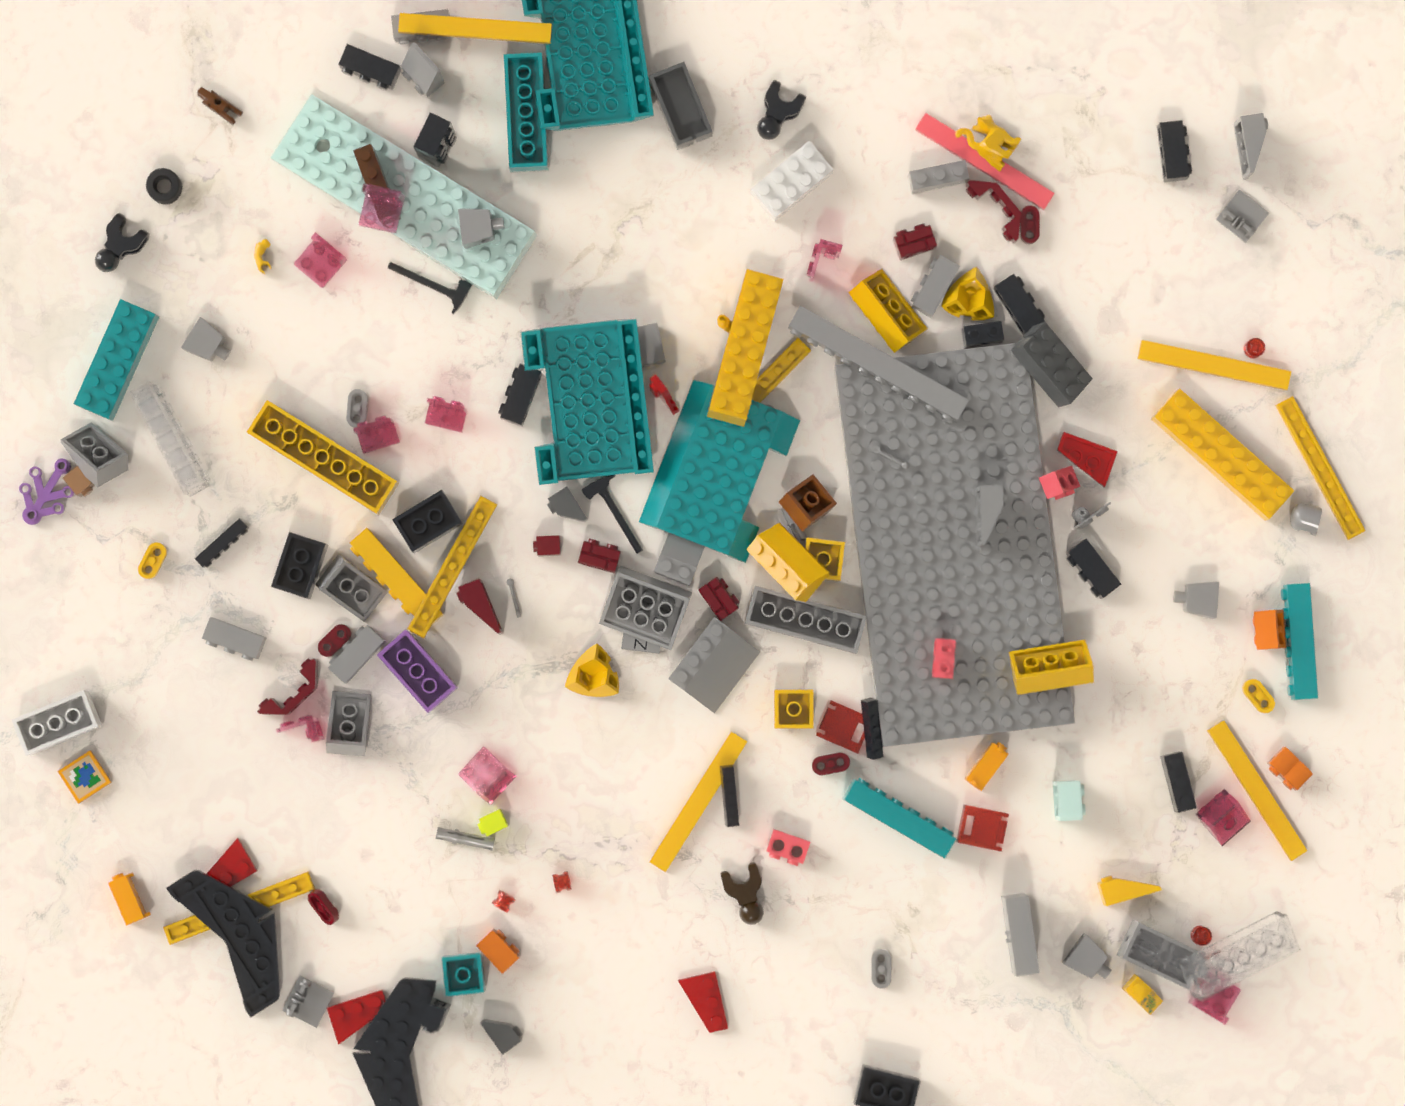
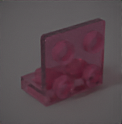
M363 183L362 192L365 194L358 224L362 227L396 233L405 196L401 191Z
M315 232L311 237L312 243L294 262V265L318 286L324 288L347 259Z
M820 239L819 244L815 243L812 257L815 260L814 262L810 261L807 276H810L809 281L813 282L820 253L824 254L825 258L834 260L835 257L839 258L843 245Z
M433 396L432 399L427 398L426 402L429 404L425 424L460 433L463 432L468 412L463 403L451 400V403H447L444 398Z
M390 417L375 418L376 422L368 423V421L356 424L357 427L353 428L354 433L358 436L363 454L400 443L394 421Z
M312 715L298 718L299 722L294 723V721L282 723L280 728L276 729L277 733H283L307 725L308 728H305L308 740L311 739L312 742L325 740L319 719L313 718Z
M482 747L458 774L490 805L516 777L486 747Z
M1207 970L1188 1003L1226 1025L1229 1020L1226 1015L1241 989L1212 971Z

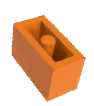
M1283 610L1255 611L1253 625L1256 633L1254 643L1257 646V650L1286 648Z
M493 929L476 946L503 974L520 958L518 954L520 951L513 943L509 945L505 939L507 937L500 929L498 931Z

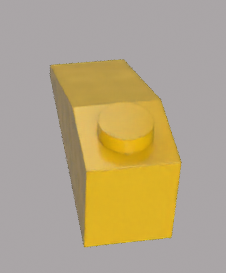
M1112 875L1101 878L1102 882L1097 883L1104 906H1110L1162 890L1158 885L1113 878Z

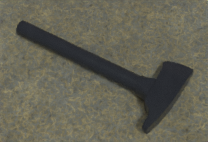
M390 262L387 267L449 297L454 306L451 312L453 315L461 307L472 287L471 283L459 280L456 290L449 289L393 262Z
M615 475L603 477L582 488L581 491L589 500L596 494H599L604 499L636 554L643 551L608 491L609 481Z

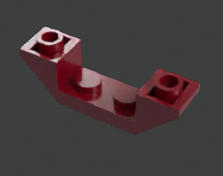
M969 180L965 186L967 187L966 192L971 198L975 197L978 200L990 191L991 199L995 203L999 202L1003 207L1002 212L1006 217L1012 218L1002 228V235L1008 242L1011 241L1015 244L1019 239L1021 211L998 183Z
M308 658L301 664L302 669L299 672L310 683L308 685L304 683L297 690L299 693L294 698L290 696L283 703L285 705L283 708L274 698L269 700L266 698L259 704L260 709L257 712L259 714L290 715L317 689L318 660L316 658L312 660Z

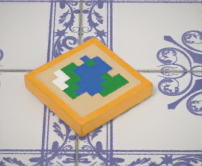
M91 750L57 771L78 804L112 783Z

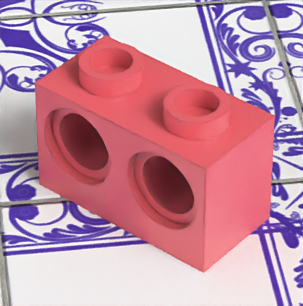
M1072 466L1051 472L1039 478L1047 499L1055 497V500L1074 494V489L1081 487Z
M934 639L932 678L953 679L956 640Z
M773 829L766 852L770 853L769 857L780 860V857L788 859L787 863L798 866L799 863H804L810 841ZM782 840L784 842L783 849L775 850L773 848L774 841ZM795 846L802 848V854L798 857L791 854V850Z

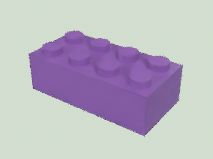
M407 629L377 654L427 713L434 710L458 688Z

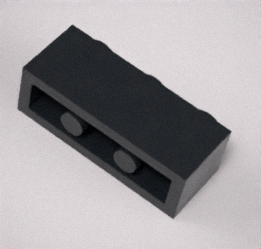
M349 44L346 45L338 64L340 69H342V73L352 76V74L357 75L361 81L366 83L374 82L378 88L386 91L387 89H394L402 70L400 65Z
M1183 120L1161 122L1157 126L1163 180L1164 182L1187 180L1190 177L1189 174H1192V167L1187 159L1189 145L1185 144V137H1187L1186 125H1183Z
M1012 274L995 285L993 290L1024 336L1032 326L1045 322V315L1040 308L1037 309L1033 303L1035 300L1031 293H1026L1024 290L1022 279Z
M520 364L518 368H514L512 374L514 381L512 386L508 385L505 396L508 397L506 402L501 404L498 412L501 414L500 418L502 420L523 427L540 382L542 371L536 369L525 371V365Z
M1087 538L1066 553L1068 556L1066 558L1072 567L1076 566L1080 571L1078 573L1079 577L1084 583L1086 581L1091 586L1090 591L1096 598L1099 596L1100 599H1103L1121 585Z
M1178 751L1160 756L1174 812L1180 813L1196 809L1197 806L1183 752Z
M433 997L428 1003L420 1026H423V1030L432 1034L439 1032L443 1027L451 1004Z

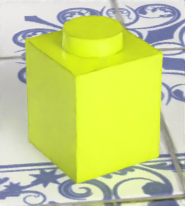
M501 809L480 818V823L477 824L481 834L485 833L486 836L509 826Z

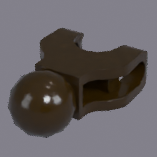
M752 862L748 865L749 879L744 884L734 883L730 873L722 871L721 879L726 894L735 898L739 906H741L739 910L741 920L748 925L759 923L763 918L764 911L761 904L757 902L756 894L762 883L757 864Z

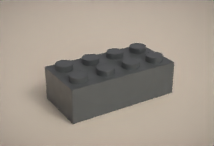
M685 62L649 75L650 84L677 150L692 145L694 139L696 142L712 137L713 131Z
M1046 322L1032 326L1023 336V339L1011 350L1057 407L1071 404L1093 379Z

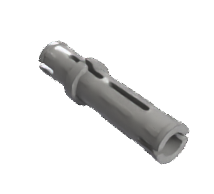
M438 827L436 839L449 841L455 845L459 843L491 851L495 838L459 832L458 829L454 831Z

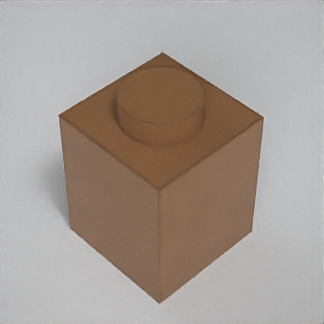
M78 466L63 477V480L79 497L89 495L93 491L92 487L95 486L85 477Z

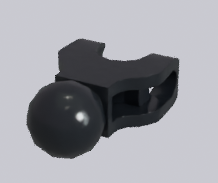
M773 80L765 94L764 104L767 111L765 117L757 125L759 135L766 140L775 139L780 134L783 123L787 120L795 119L799 115L806 100V96L799 93L791 102L782 101L778 95L781 83L777 80Z
M117 213L106 226L107 241L104 244L105 249H101L95 256L96 267L103 272H112L117 268L119 259L122 260L126 255L137 254L142 250L149 240V233L145 230H139L133 237L123 236L122 229L126 224V218L123 214Z

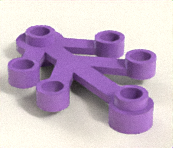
M61 458L55 462V471L45 487L41 478L42 470L39 467L30 468L29 475L34 480L38 497L35 504L31 497V485L22 483L19 486V491L23 494L26 505L22 517L27 524L35 525L41 521L42 517L62 514L65 510L64 505L61 503H54L52 507L41 509L45 502L74 496L75 493L69 486L52 492L61 475L67 474L71 470V463L67 459ZM62 462L65 464L64 469L59 468V464ZM35 469L39 471L37 476L33 475V470ZM25 485L29 488L27 492H23ZM67 489H71V494L69 496L65 494V491ZM57 505L61 506V511L59 512L55 511ZM30 512L35 513V516L32 519L29 518Z

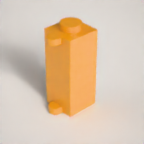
M991 742L965 777V780L979 791H982L1009 755L1006 752L1007 748L1000 742L996 744Z
M133 872L125 876L123 873L112 877L113 881L108 883L126 926L151 915L150 911L146 913L131 879L134 876Z

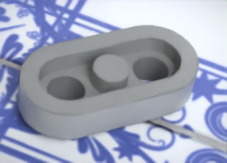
M355 389L348 395L346 419L348 424L354 428L362 427L367 418L368 397L360 389ZM357 396L362 398L360 403L355 402ZM356 415L360 416L358 422L354 421V416Z
M884 949L874 951L871 957L872 982L878 988H886L891 983V956ZM879 955L885 957L883 962L877 960ZM884 975V981H878V976Z

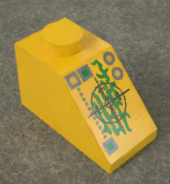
M1135 974L1122 987L1149 1015L1163 1002Z

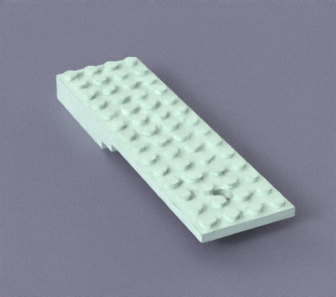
M312 94L271 156V159L386 229L420 253L496 300L537 237L533 229ZM328 140L330 143L329 150L322 153L318 152V142ZM368 144H372L375 148L401 219L384 226L379 221L353 150ZM458 209L490 210L492 219L503 217L504 229L494 230L495 240L465 249L462 245Z

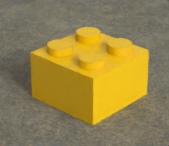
M806 538L805 548L830 573L825 580L840 581L845 542Z
M774 690V728H814L813 690Z

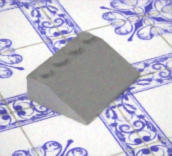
M620 566L599 624L671 650L692 592Z
M714 617L671 674L669 680L715 714L759 655L760 651Z

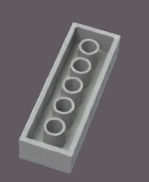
M755 586L745 624L857 654L867 616L809 600L807 602L797 601L791 595Z

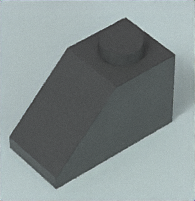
M568 487L548 498L550 503L547 506L552 514L556 512L560 517L581 522L588 521Z
M487 1019L480 1022L502 1055L522 1041L521 1036L523 1034L517 1025L514 1027L511 1023Z

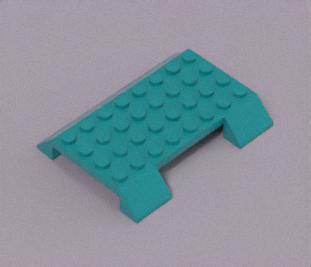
M522 0L524 16L541 19V23L552 24L551 44H544L551 89L535 90L541 129L561 131L632 123L654 116L637 0Z
M618 319L522 331L521 340L525 371L545 368L554 439L553 443L534 447L539 485L554 484L563 480L654 472L637 320Z
M693 380L639 523L663 530L746 563L750 554L746 549L756 538L759 527L743 520V515L768 450L787 456L800 420L754 400H751L744 427L707 417L715 386Z

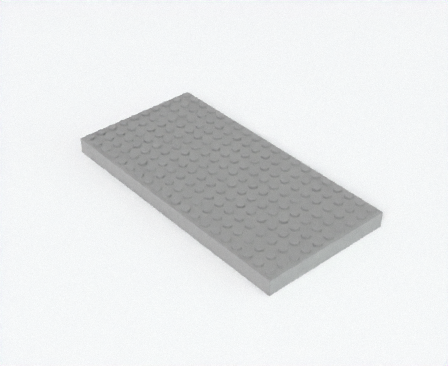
M1017 343L895 358L969 400L957 422L952 421V423L943 419L941 413L937 411L932 413L925 409V404L912 402L908 399L909 396L907 394L894 392L889 384L885 383L882 385L874 380L875 377L873 375L860 373L857 370L858 367L853 364L851 366L839 364L834 367L883 747L1075 723L1070 686L1017 695L1009 657L1010 651L1065 643L1046 495L1039 480L1043 476L1031 379L1030 373L1011 352ZM879 446L883 452L902 462H908L909 468L903 469L902 465L879 453L875 454L873 448ZM1003 485V490L1007 491V501L1004 502L985 545L977 547L976 488L979 486ZM936 638L956 640L953 679L932 678L934 639Z

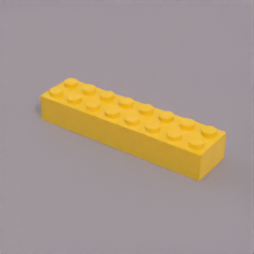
M749 269L746 270L707 417L744 427L784 279Z
M1180 388L1174 392L1151 418L1154 423L1264 521L1269 520L1295 491Z
M266 400L247 430V433L378 515H380L399 485V482L268 400Z

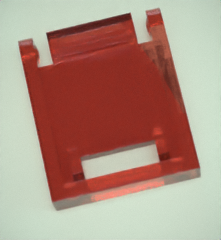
M830 700L829 704L836 708L833 710L827 707L819 729L825 731L823 735L817 732L816 736L858 754L865 739L864 730L858 743L851 739L858 723L863 725L862 713Z
M963 805L956 842L1002 852V848L996 846V843H1004L1008 821L1001 820V818H1009V814ZM967 815L974 816L970 835L964 834Z

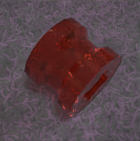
M1259 338L1250 339L1244 345V353L1251 359L1261 356L1265 351V344Z
M568 871L561 875L553 874L556 893H560L564 889L572 890Z
M499 890L498 897L492 901V904L508 913L510 910L509 906L516 899L506 892Z
M1199 925L1191 930L1190 937L1195 944L1205 946L1210 943L1212 933L1207 927Z

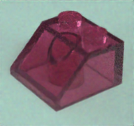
M1225 789L1216 794L1209 803L1196 813L1203 826L1222 847L1251 822L1239 802Z

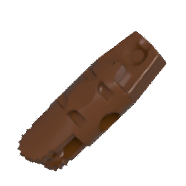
M202 86L197 91L198 97L203 100L202 104L231 125H234L236 121L227 114L229 110L239 117L243 114L240 109L215 91L209 92Z

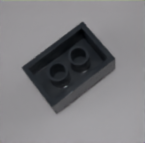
M431 112L429 113L413 146L420 159L437 167H440L441 163L444 164L446 162L449 146L453 147L457 139L452 123Z
M443 490L438 491L392 519L412 553L418 552L463 524Z
M289 532L271 587L311 600L329 545Z
M862 1064L853 1101L854 1105L915 1106L920 1079Z

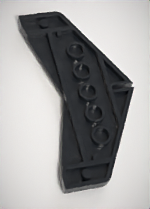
M193 870L166 888L169 894L225 942L243 998L242 1001L250 1018L275 1003L280 997L275 912L262 921H258L260 917L270 912L272 908L200 870Z
M402 978L353 1048L354 1050L371 1051V1053L353 1052L352 1054L375 1106H419L410 1054L420 1031V1023L427 1005L435 993L437 980Z

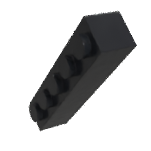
M239 518L194 559L203 568H208L214 559L217 560L223 551L226 552L232 543H236L241 535H245L249 527Z
M870 697L861 700L867 758L876 760L884 757L878 700Z
M720 766L725 826H739L734 766Z

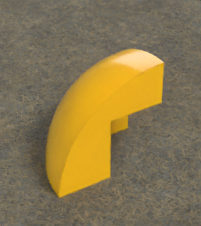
M977 267L969 270L957 279L949 288L942 301L941 307L958 318L961 315L971 317L972 321L994 318L992 295L984 276Z
M598 643L586 650L576 661L567 677L565 688L591 697H607L619 693L617 672L612 671L609 664L611 658Z

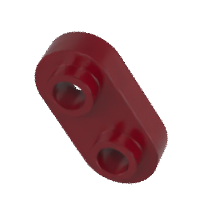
M1029 205L1021 211L1020 238L1025 244H1034L1040 236V213L1036 207ZM1031 213L1032 219H1027L1026 214ZM1031 232L1033 237L1028 238L1026 233Z
M343 624L336 625L318 643L319 653L325 657L335 655L350 640L352 635L350 628ZM343 630L344 636L340 638L338 632ZM325 644H330L331 648L329 651L324 649Z
M842 752L818 756L812 762V770L817 775L843 772L850 766L849 757ZM839 758H842L844 761L841 766L836 763ZM819 762H823L825 764L824 769L818 768Z
M315 889L308 894L309 904L325 924L332 925L338 921L339 912L323 891Z

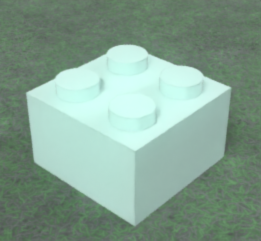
M1052 781L1055 820H1083V816L1086 815L1085 804H1082V796L1085 795L1084 785H1081V781Z

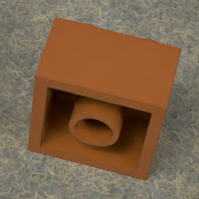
M814 474L787 492L779 501V504L802 532L828 514L837 505L836 501Z

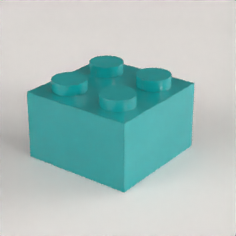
M482 952L442 957L446 997L484 993L486 991Z

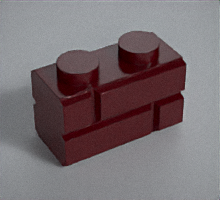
M925 223L914 226V230L909 232L906 229L898 231L896 236L893 237L899 260L937 248L930 225L925 226Z
M590 538L588 542L584 541L578 564L615 574L621 555L618 546L607 543V547L599 545L600 541Z
M715 577L698 589V591L719 621H722L739 609L737 605L740 602L734 594L730 595L726 590L728 585L724 579L721 578L719 580L718 577Z

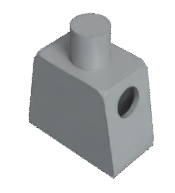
M458 209L462 245L465 249L495 240L494 230L504 229L503 217L492 219L490 210Z
M201 317L181 346L186 352L211 362L215 359L216 355L226 360L231 352L223 346L226 338Z
M1220 582L1186 584L1185 592L1174 591L1173 602L1184 603V612L1215 619L1217 618Z
M1083 933L1062 962L1091 979L1096 973L1106 979L1112 971L1104 964L1108 956L1085 933Z

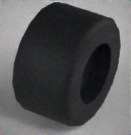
M156 169L147 177L146 190L149 196L157 203L164 205L172 204L178 200L182 193V182L178 175L170 169ZM162 179H167L171 183V189L167 193H160L157 190V184Z

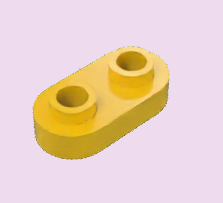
M155 542L149 545L138 566V572L141 577L145 579L156 577L167 556V549L163 544ZM156 549H160L161 554L159 556L155 555ZM148 566L152 567V571L150 573L146 572V568Z
M1249 679L1244 682L1242 691L1256 710L1260 713L1271 712L1275 707V700L1262 683L1256 679ZM1250 685L1255 687L1254 692L1249 691ZM1262 700L1267 702L1266 707L1261 706Z

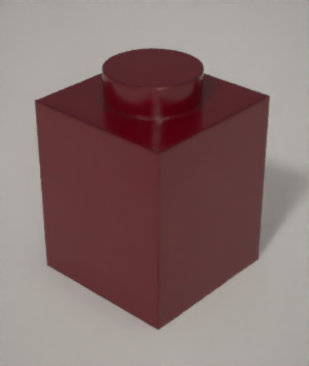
M560 535L536 536V541H533V552H537L538 557L561 555Z

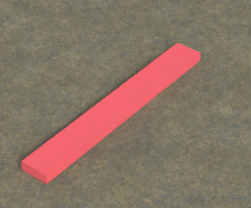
M925 113L915 129L1042 210L1046 208L1055 194L1005 163L1001 171L996 170L976 150L968 145L967 138L964 136L956 138V131Z

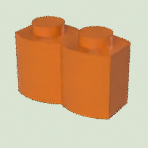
M1283 747L1267 763L1270 766L1268 768L1269 771L1276 777L1278 775L1281 776L1284 780L1282 783L1289 790H1298L1313 775L1286 747Z

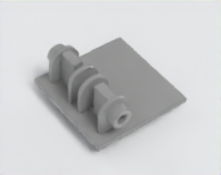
M1239 190L1216 220L1246 243L1269 212Z
M1111 502L1103 505L1091 515L1084 507L1074 510L1072 517L1077 523L1074 528L1079 526L1084 528L1094 521L1092 519L1093 516L1099 517L1109 510L1107 506Z
M299 976L282 1011L286 1012L290 1017H296L317 1028L334 992Z

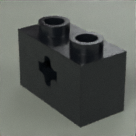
M1002 321L963 326L961 329L964 348L1002 343L1004 341Z

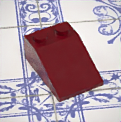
M479 578L459 586L457 596L460 603L465 604L497 634H503L483 581Z

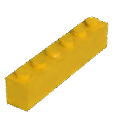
M365 528L350 542L352 545L350 550L357 557L361 556L365 560L363 562L364 566L370 572L374 570L377 574L375 578L382 586L386 584L390 588L388 593L395 600L399 599L403 603L401 608L408 615L412 613L414 616L426 593L368 528ZM441 610L438 612L432 625L444 615Z

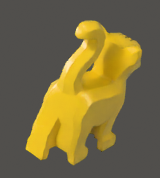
M991 115L983 116L982 118L978 117L977 124L972 127V130L987 135L980 143L975 142L971 130L960 128L956 131V138L966 135L968 145L998 171H1001L1005 165L1002 159H1009L1022 140L1019 137H1011L1004 128L996 125Z

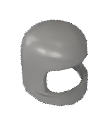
M1308 504L1296 505L1290 516L1291 526L1295 530H1305L1310 532V535L1316 536L1322 508Z

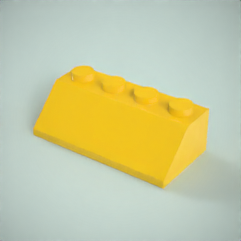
M883 269L865 278L848 292L894 353L928 329Z
M777 523L759 534L746 549L797 601L807 602L830 574L781 523Z
M1085 639L1009 652L1017 695L1094 683V666Z

